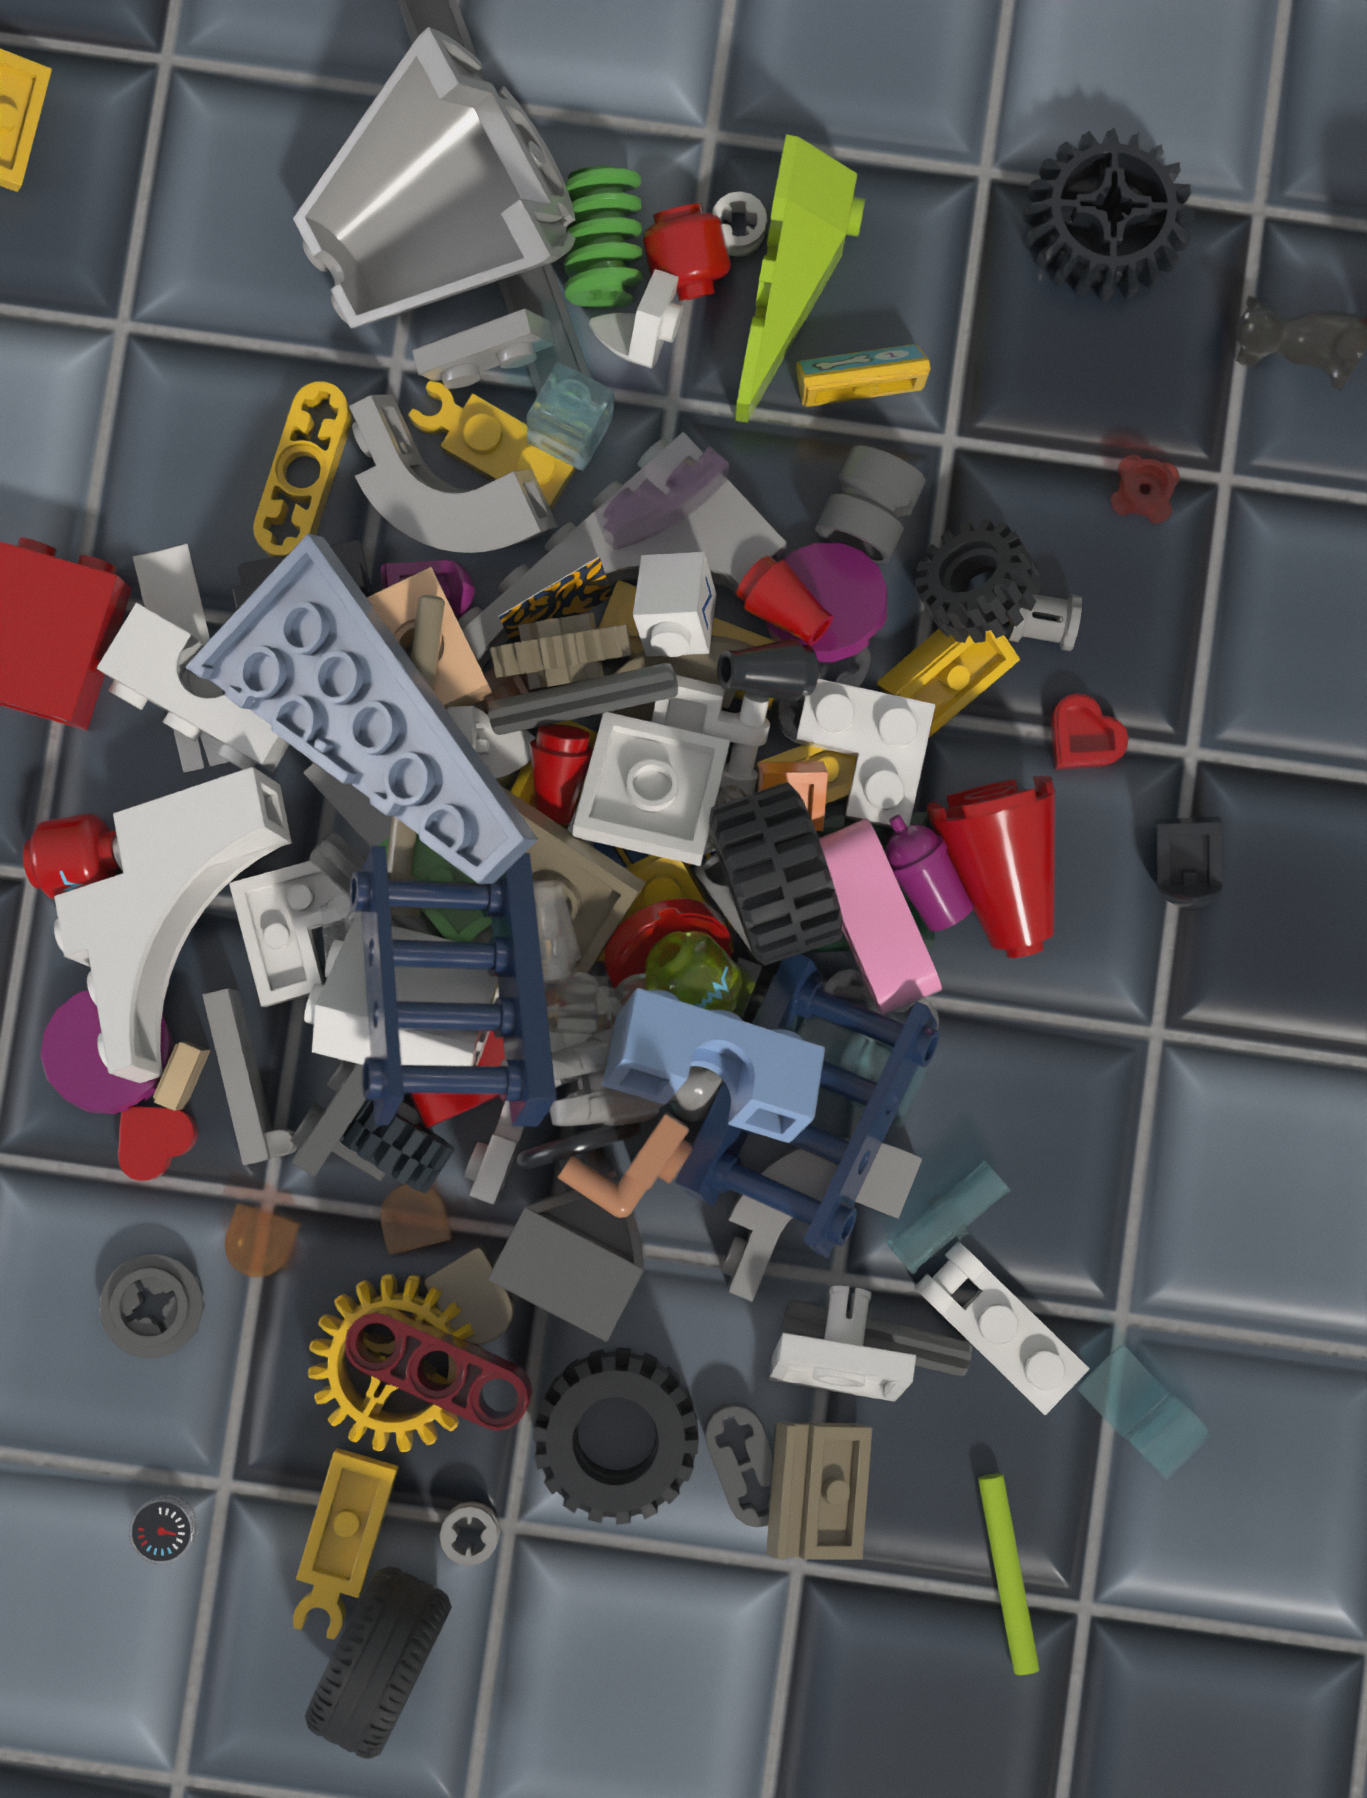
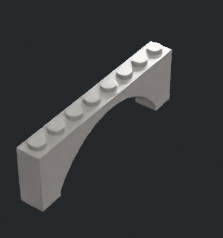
M682 432L670 444L664 438L650 447L638 461V466L641 468L639 472L624 485L619 480L608 485L592 502L591 507L595 511L577 527L572 522L561 527L546 543L544 548L548 553L530 569L526 564H523L513 570L499 585L498 591L501 595L484 611L479 606L472 608L458 620V623L483 672L492 659L490 647L504 645L509 640L498 616L599 556L608 584L611 585L617 583L618 580L623 582L638 580L641 555L705 552L713 583L728 587L739 598L736 594L738 586L749 569L766 555H769L777 562L784 557L787 542L692 440ZM310 759L313 764L303 773L370 847L378 846L389 838L392 816H386L369 803L371 799L351 784H343Z

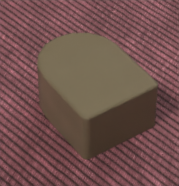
M482 1245L430 1275L424 1282L428 1291L433 1286L443 1291L441 1297L436 1302L442 1313L454 1301L460 1306L461 1312L448 1321L454 1331L464 1324L471 1323L475 1333L470 1337L462 1339L471 1344H486L497 1340L508 1329L514 1317L515 1309L512 1293L487 1280L495 1263Z

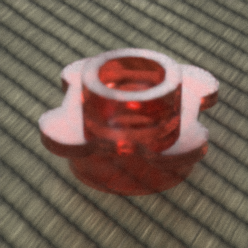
M1137 455L1125 457L1118 465V473L1121 476L1119 489L1110 499L1113 511L1120 516L1135 513L1146 516L1151 523H1163L1172 514V506L1169 503V499L1173 494L1174 486L1177 485L1180 479L1177 468L1170 463H1162L1154 459L1142 460ZM1147 484L1150 487V493L1147 495L1142 494L1139 490L1140 485Z

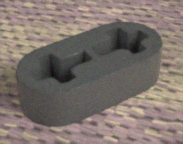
M737 1402L722 1404L714 1409L707 1419L705 1436L709 1453L728 1504L735 1517L745 1525L752 1527L768 1526L771 1494L767 1496L768 1508L763 1511H757L753 1503L741 1504L738 1499L747 1493L743 1471L754 1468L758 1482L762 1487L772 1485L774 1455L764 1428L756 1412L746 1404ZM734 1416L739 1425H746L748 1423L751 1425L753 1431L744 1435L745 1447L749 1457L738 1461L730 1442L718 1443L715 1436L724 1432L723 1420L727 1417Z

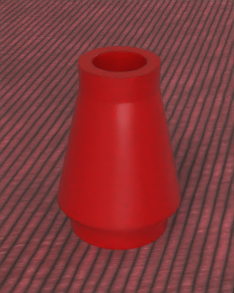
M769 555L762 557L749 569L737 589V596L745 602V611L800 638L810 646L815 644L826 633L834 619V616L819 603L786 560L777 562Z
M549 724L538 727L537 739L530 742L535 809L558 824H568L573 817V809L590 764L593 748L588 746L590 734L587 731L568 725Z

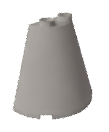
M430 27L425 29L416 38L293 218L304 239L303 249L310 262L319 270L324 272L330 271L333 275L335 287L331 289L332 305L343 321L349 324L351 329L555 262L569 252L574 245L575 237L570 232L566 233V226L575 220L570 195L560 170L537 129L504 86L496 91L492 83L483 81L476 74L482 68L480 60L449 36Z

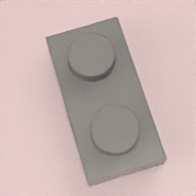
M522 309L412 350L418 375L444 384L445 388L454 389L478 382L481 379L480 372L499 365L501 368L507 369L527 365L536 360V352L556 344L550 321L527 309Z

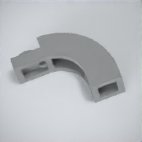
M393 394L370 395L349 406L356 420L353 423L355 439L363 453L369 458L373 457L376 466L356 475L355 478L376 510L395 528L407 536L441 550L476 553L520 544L558 527L532 469L513 471L475 490L455 487L435 475L423 461Z
M840 1137L847 1141L851 1140L849 1137ZM882 1143L855 1202L899 1219L923 1158ZM795 1147L766 1164L758 1173L822 1201L838 1165ZM739 1194L727 1217L729 1221L750 1230L746 1240L734 1236L721 1272L731 1276L727 1285L728 1292L753 1302L776 1242L786 1224L793 1217Z

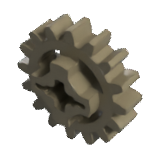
M594 613L518 625L521 642L490 647L495 678L527 673L529 690L604 677L602 660L632 655L627 624L596 629Z

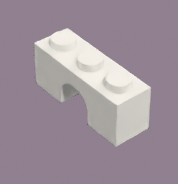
M136 603L97 666L99 671L114 680L108 691L140 710L143 709L147 701L159 706L168 712L163 723L195 742L202 732L221 742L222 746L217 754L243 770L254 767L257 763L273 773L290 744L271 731L272 728L269 723L250 709L240 708L225 697V694L216 698L195 696L190 684L191 671L185 666L204 646L190 633Z

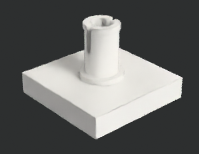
M604 712L573 824V837L701 866L710 829L711 807H714L716 804L730 740Z
M836 1285L831 1286L829 1289L830 1301L824 1340L783 1333L772 1354L768 1381L895 1402L913 1382L916 1355L864 1347L868 1304L871 1301V1292L855 1288V1292L851 1296L849 1319H847L846 1309L850 1286Z

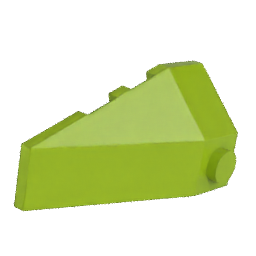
M786 134L770 217L771 223L767 241L768 250L767 255H764L755 304L756 313L752 318L735 421L748 423L841 259L846 235L856 237L859 235L865 198L853 196L857 173L798 136Z

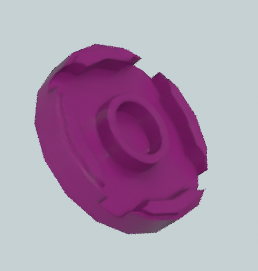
M814 543L794 550L782 560H786L819 603L834 616L826 633L811 646L817 655L818 662H836L856 655L867 647L869 639L875 635L878 628L880 632L887 619L888 592L879 566L863 551L842 543ZM765 621L769 634L775 642L795 638L802 645H807L800 638Z
M85 990L76 993L56 1009L43 1033L41 1060L47 1080L68 1103L89 1113L117 1114L131 1109L129 1106L138 1104L142 1099L147 1100L152 1096L158 1087L161 1077L137 1083L108 1073V1068L100 1057L97 1045L98 1036L101 1033L97 1005L93 1002L89 991ZM162 1015L160 1052L164 1073L173 1051L174 1042L170 1029Z

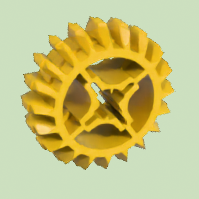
M389 1273L381 1278L380 1296L377 1295L373 1285L368 1280H364L356 1285L361 1305H358L346 1294H342L335 1299L336 1308L345 1319L341 1320L329 1314H325L320 1318L318 1325L322 1330L333 1336V1339L319 1338L314 1339L310 1343L309 1350L316 1355L328 1357V1362L313 1365L308 1369L309 1378L316 1380L329 1378L330 1386L324 1387L315 1394L314 1398L317 1404H325L333 1398H336L340 1407L328 1418L332 1426L340 1424L348 1415L356 1421L349 1431L348 1438L351 1441L358 1442L365 1434L367 1428L375 1430L372 1441L373 1449L382 1451L387 1445L390 1432H396L399 1450L407 1452L413 1445L414 1429L417 1430L421 1440L429 1446L438 1439L437 1429L433 1420L436 1419L443 1428L453 1431L459 1424L456 1414L432 1403L420 1410L409 1413L383 1411L381 1409L392 1392L398 1388L387 1383L383 1389L382 1384L384 1381L371 1376L372 1381L366 1393V1398L363 1399L356 1391L348 1374L345 1338L348 1329L355 1320L371 1309L385 1306L413 1313L412 1317L431 1324L460 1339L470 1337L475 1331L471 1323L464 1324L455 1331L451 1328L448 1321L457 1316L462 1309L454 1301L442 1313L436 1302L441 1297L443 1291L433 1286L426 1298L418 1296L421 1287V1277L412 1274L405 1283L404 1293H398L395 1275ZM365 1331L363 1333L364 1345L373 1355L382 1357L383 1353L391 1354L394 1351L396 1345L395 1337H385L374 1331L371 1334ZM476 1345L485 1350L484 1346ZM448 1354L449 1372L448 1378H445L436 1373L438 1368L430 1364L424 1357L423 1369L427 1378L438 1384H447L455 1380L457 1367L453 1358Z

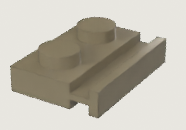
M776 1422L767 1555L777 1560H786V1557H800L804 1560L863 1559L872 1427L861 1423Z

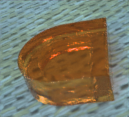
M405 1184L394 1189L383 1202L381 1224L389 1255L453 1239L445 1202L434 1188L430 1187L428 1192L423 1194Z
M237 1203L225 1238V1252L230 1264L240 1273L250 1277H262L279 1270L291 1255L301 1222L244 1203Z

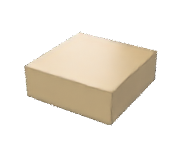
M179 1042V1044H175L153 1096L154 1102L174 1111L186 1109L210 1050L192 1042Z

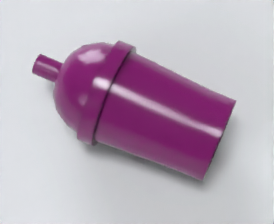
M900 814L891 817L889 823L895 833L887 843L886 857L896 880L920 914L928 930L940 931L960 922L972 911L974 905L947 853L948 845L941 835H936L933 830L924 825L906 826Z

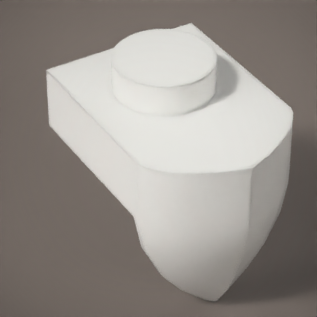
M655 269L636 314L610 313L591 318L589 321L591 330L599 341L617 356L652 369L657 363L664 341L673 342L680 324L683 306L674 303L679 277Z
M447 707L448 713L495 779L505 777L521 769L531 761L530 742L536 738L529 731L521 730L497 735L492 730L488 714L476 707Z

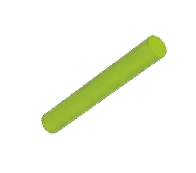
M1002 1473L988 1474L979 1477L978 1482L1013 1671L1015 1675H1029L1038 1672L1040 1668L1004 1475Z

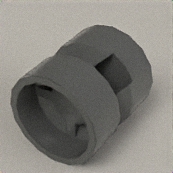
M854 446L838 477L842 483L843 493L830 495L815 530L829 543H842L863 551L876 563H889L904 530L898 517L911 515L926 479L919 470L899 457L873 447Z

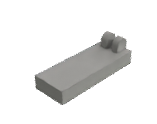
M226 988L203 994L243 1165L254 1164L294 1153L298 1146L290 1142L295 1131L291 1129L273 1131L240 991Z

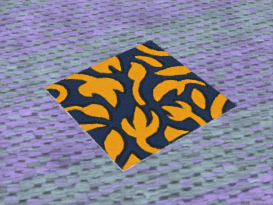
M600 556L499 615L498 617L511 644L521 642L518 625L581 615L611 598L612 593Z

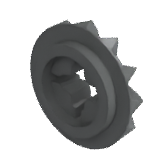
M151 1253L136 1256L125 1261L110 1274L101 1292L99 1313L106 1334L117 1347L136 1357L159 1358L181 1349L198 1332V1326L206 1304L202 1299L199 1278L194 1276L183 1265L181 1260ZM148 1287L154 1295L163 1292L167 1294L174 1291L176 1296L169 1299L170 1303L162 1308L165 1326L162 1322L159 1323L153 1315L144 1318L140 1316L131 1320L129 1315L138 1311L137 1307L145 1302L142 1293L144 1288Z

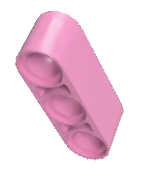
M867 818L820 838L819 841L841 908L843 918L842 930L880 1014L886 1015L941 991V982L882 845Z

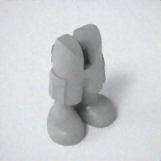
M614 1028L601 1030L588 1037L583 1043L552 1053L554 1080L563 1078L564 1081L577 1080L579 1085V1091L569 1094L567 1098L555 1100L549 1109L552 1124L558 1126H577L602 1122L605 1125L623 1126L649 1121L658 1115L659 1109L663 1104L602 1086ZM691 1066L688 1079L667 1103L670 1104L675 1114L683 1120L693 1123L706 1119L723 1084V1080L719 1075L707 1068Z

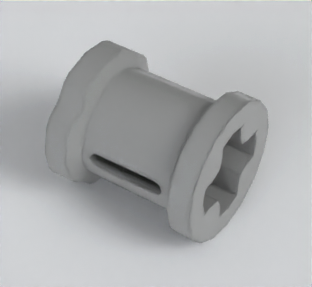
M1032 593L1036 604L1032 611L1023 608L1019 610L1024 620L1017 627L1009 620L1008 641L1018 642L1021 637L1056 642L1059 643L1061 650L1071 651L1078 634L1082 613V596L1071 594L1068 599ZM1032 614L1056 618L1057 622L1032 617Z

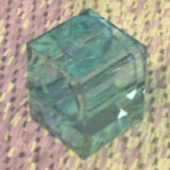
M557 361L527 414L528 444L584 472L613 420L615 390Z

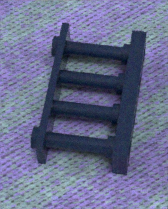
M371 846L362 871H354L352 874L350 907L352 912H361L371 1057H366L363 1063L362 1091L365 1099H374L375 1125H390L404 1097V1093L500 1094L502 1101H509L512 1126H539L556 1100V1089L530 853H524L493 884L388 879L385 846ZM390 907L482 910L484 917H491L493 936L490 938L489 943L392 939ZM394 967L488 970L490 977H497L499 997L496 998L494 1004L397 1001ZM399 1029L493 1031L496 1038H503L505 1059L502 1060L500 1066L402 1064Z
M798 954L782 960L752 1024L769 1030L783 1029L797 1034L803 1019H810L813 1015H816L893 1047L878 1082L823 1060L819 1086L866 1106L850 1141L808 1124L788 1143L838 1165L822 1201L741 1166V1159L738 1157V1154L748 1134L753 1135L755 1133L728 1125L731 1097L725 1082H723L692 1146V1151L685 1160L675 1183L690 1196L711 1206L715 1205L720 1192L727 1193L731 1189L810 1225L803 1241L817 1254L829 1258L834 1245L842 1246L851 1234L857 1217V1210L852 1208L918 1065L926 1067L931 1061L939 1042L940 1032L935 1030L938 1024L929 1007L915 1001L906 1023L903 1024L825 992L824 985L821 983L823 976L811 958Z

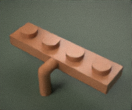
M666 1111L618 1185L575 1156L570 1158L558 1178L615 1217H626L631 1214L646 1190L651 1188L657 1177L668 1184L673 1180L692 1151L691 1143L683 1139L689 1131L688 1125Z

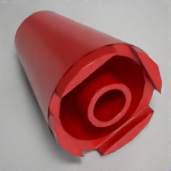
M1033 776L1035 789L1018 791L1016 779L1004 780L947 795L946 798L949 806L947 809L935 801L927 805L928 816L936 835H941L948 845L947 853L974 905L973 911L991 948L1005 949L1006 957L1019 958L1039 953L1044 950L1043 941L1054 935L1056 790L1050 776Z

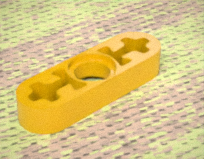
M322 381L309 383L302 387L293 399L253 524L256 541L270 557L288 556L307 534H317L352 424V412L344 394L331 383ZM324 400H329L330 406L337 417L335 420L324 419L321 424L318 438L322 445H329L328 449L324 451L316 444L309 442L315 429V423L307 411L310 407L319 409ZM299 435H302L309 441L297 440ZM302 456L314 458L320 464L318 480L306 488H297L290 485L286 479V471L289 464L294 459ZM281 493L297 503H310L308 510L303 509L298 504L295 505L291 520L300 533L297 538L286 537L282 546L277 545V539L269 531L272 524L282 525L288 513L289 507L286 502L278 500V496Z

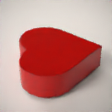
M1075 693L1068 695L1052 711L1051 734L1054 770L1111 765L1122 757L1128 748L1129 738L1123 724L1113 717L1102 716L1098 703L1086 694Z
M129 1106L131 1109L121 1112L118 1148L119 1165L124 1174L133 1180L147 1181L157 1179L170 1167L172 1157L184 1155L195 1145L198 1137L197 1123L193 1116L185 1110L174 1111L166 1107Z

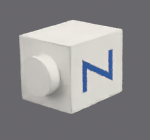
M705 552L641 555L633 618L646 657H678L690 654H709L717 594Z

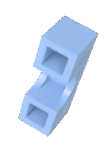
M637 988L616 1015L602 1086L666 1105L688 1079L690 1067H704L719 1075L729 1089L731 1107L728 1125L790 1143L815 1117L825 1047L804 1041L800 1035L789 1030H769L744 1022L738 1015L729 1011L706 1010L681 1002L674 994L667 991H647Z

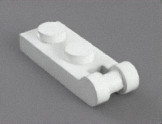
M958 1241L945 1254L949 1261L932 1278L926 1274L914 1288L1031 1403L1046 1415L1090 1368ZM968 1278L980 1290L961 1307L951 1295Z

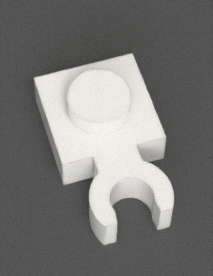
M506 1101L498 1125L494 1134H492L489 1145L480 1141L477 1142L464 1176L475 1181L469 1196L493 1205L499 1202L526 1126H512L509 1101Z

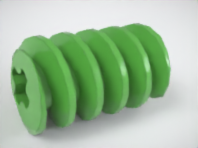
M606 165L577 169L570 173L568 181L565 183L575 215V220L566 226L568 228L567 232H570L575 237V241L568 252L569 255L564 260L565 274L569 277V280L565 283V298L574 305L586 308L613 309L626 307L634 302V297L630 293H626V288L635 287L643 283V272L625 267V264L642 259V248L636 244L626 243L625 240L641 235L642 223L634 219L624 218V216L636 214L642 210L639 197L624 192L635 190L641 186V175L633 170Z

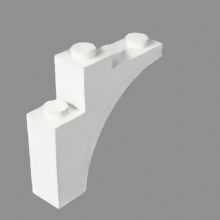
M254 767L113 813L117 837L113 839L112 848L116 862L123 871V874L54 896L58 916L54 923V934L60 949L64 952V957L91 967V972L87 976V986L93 1002L97 1005L101 1033L97 1040L98 1051L103 1063L108 1068L109 1074L137 1083L162 1077L160 1045L163 1004L170 975L188 934L205 908L240 872L261 857L292 843L281 786Z

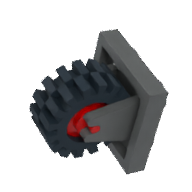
M342 1060L327 1084L328 1087L336 1091L328 1106L324 1109L314 1102L290 1142L300 1147L292 1163L315 1177L329 1154L333 1152L379 1181L388 1173L402 1184H407L412 1189L426 1194L455 1151L454 1147L446 1142L444 1138L434 1133L433 1130L421 1124L422 1118L417 1107L405 1099H402L390 1125H375L374 1099H365L363 1096V1065Z

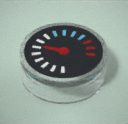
M159 1495L151 1498L137 1509L129 1525V1539L134 1551L143 1560L158 1565L169 1564L180 1559L193 1546L198 1534V1519L194 1509L187 1501L174 1495Z

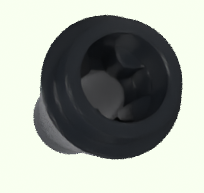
M795 638L741 650H724L720 654L717 664V677L723 689L745 691L790 703L798 701L801 696L811 695L815 690L819 675L818 659L814 649L810 645H802Z

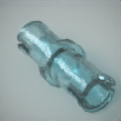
M985 1160L979 1163L980 1166L961 1180L942 1198L937 1193L927 1202L931 1207L893 1240L890 1239L887 1242L890 1249L912 1274L916 1273L922 1264L934 1256L955 1237L960 1241L970 1234L966 1227L988 1210L1003 1195L1011 1192Z

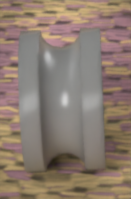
M476 1501L463 1502L451 1509L440 1531L441 1547L447 1557L456 1564L465 1566L478 1565L487 1560L498 1544L501 1531L498 1517L490 1507ZM467 1517L468 1524H471L473 1518L482 1521L485 1528L480 1537L485 1545L479 1549H474L473 1542H470L467 1549L461 1547L456 1542L460 1532L456 1521Z

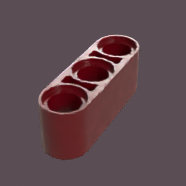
M385 1306L373 1308L355 1320L347 1331L345 1338L346 1355L352 1365L360 1371L484 1428L496 1431L509 1429L520 1421L530 1404L532 1396L531 1380L521 1367L397 1309ZM377 1322L385 1324L392 1330L395 1335L396 1345L394 1352L390 1356H375L367 1350L363 1341V1333L368 1324ZM438 1350L449 1354L456 1363V1379L447 1384L434 1383L428 1379L423 1369V1360L427 1353ZM500 1378L513 1384L519 1399L516 1407L503 1412L489 1407L483 1397L485 1383L492 1379Z

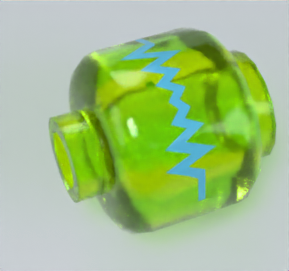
M698 930L672 932L658 941L649 952L646 959L647 969L645 972V988L647 991L663 990L674 994L681 1002L706 1010L733 1012L742 987V971L733 958L709 934Z

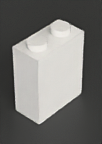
M355 917L345 940L335 939L331 945L325 967V977L327 980L324 985L318 983L313 985L306 1005L305 1022L314 1024L313 1053L363 1065L365 1058L371 1057L362 922L361 918ZM391 926L392 939L452 941ZM394 967L397 1001L494 1004L496 998L499 997L497 977H490L488 970ZM399 1029L401 1062L407 1065L478 1066L490 1031Z

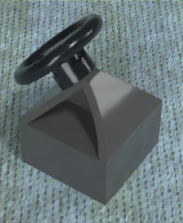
M641 1123L623 1126L604 1124L520 1152L516 1157V1164L522 1170H530L557 1161L561 1173L570 1158L575 1156L618 1185L619 1182L612 1179L616 1174L611 1158H605L602 1147L635 1136L640 1132ZM563 1182L566 1191L534 1200L524 1208L487 1280L607 1342L645 1268V1247L639 1220L634 1209L626 1217H615Z

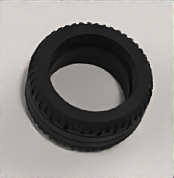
M388 1566L377 1570L348 1622L312 1696L304 1716L308 1729L315 1735L323 1736L325 1740L335 1745L338 1744L341 1748L351 1753L355 1752V1755L358 1757L371 1759L380 1755L451 1611L452 1606L449 1596L441 1589H435L433 1585L423 1580H418L417 1577L407 1572L403 1573L399 1568Z

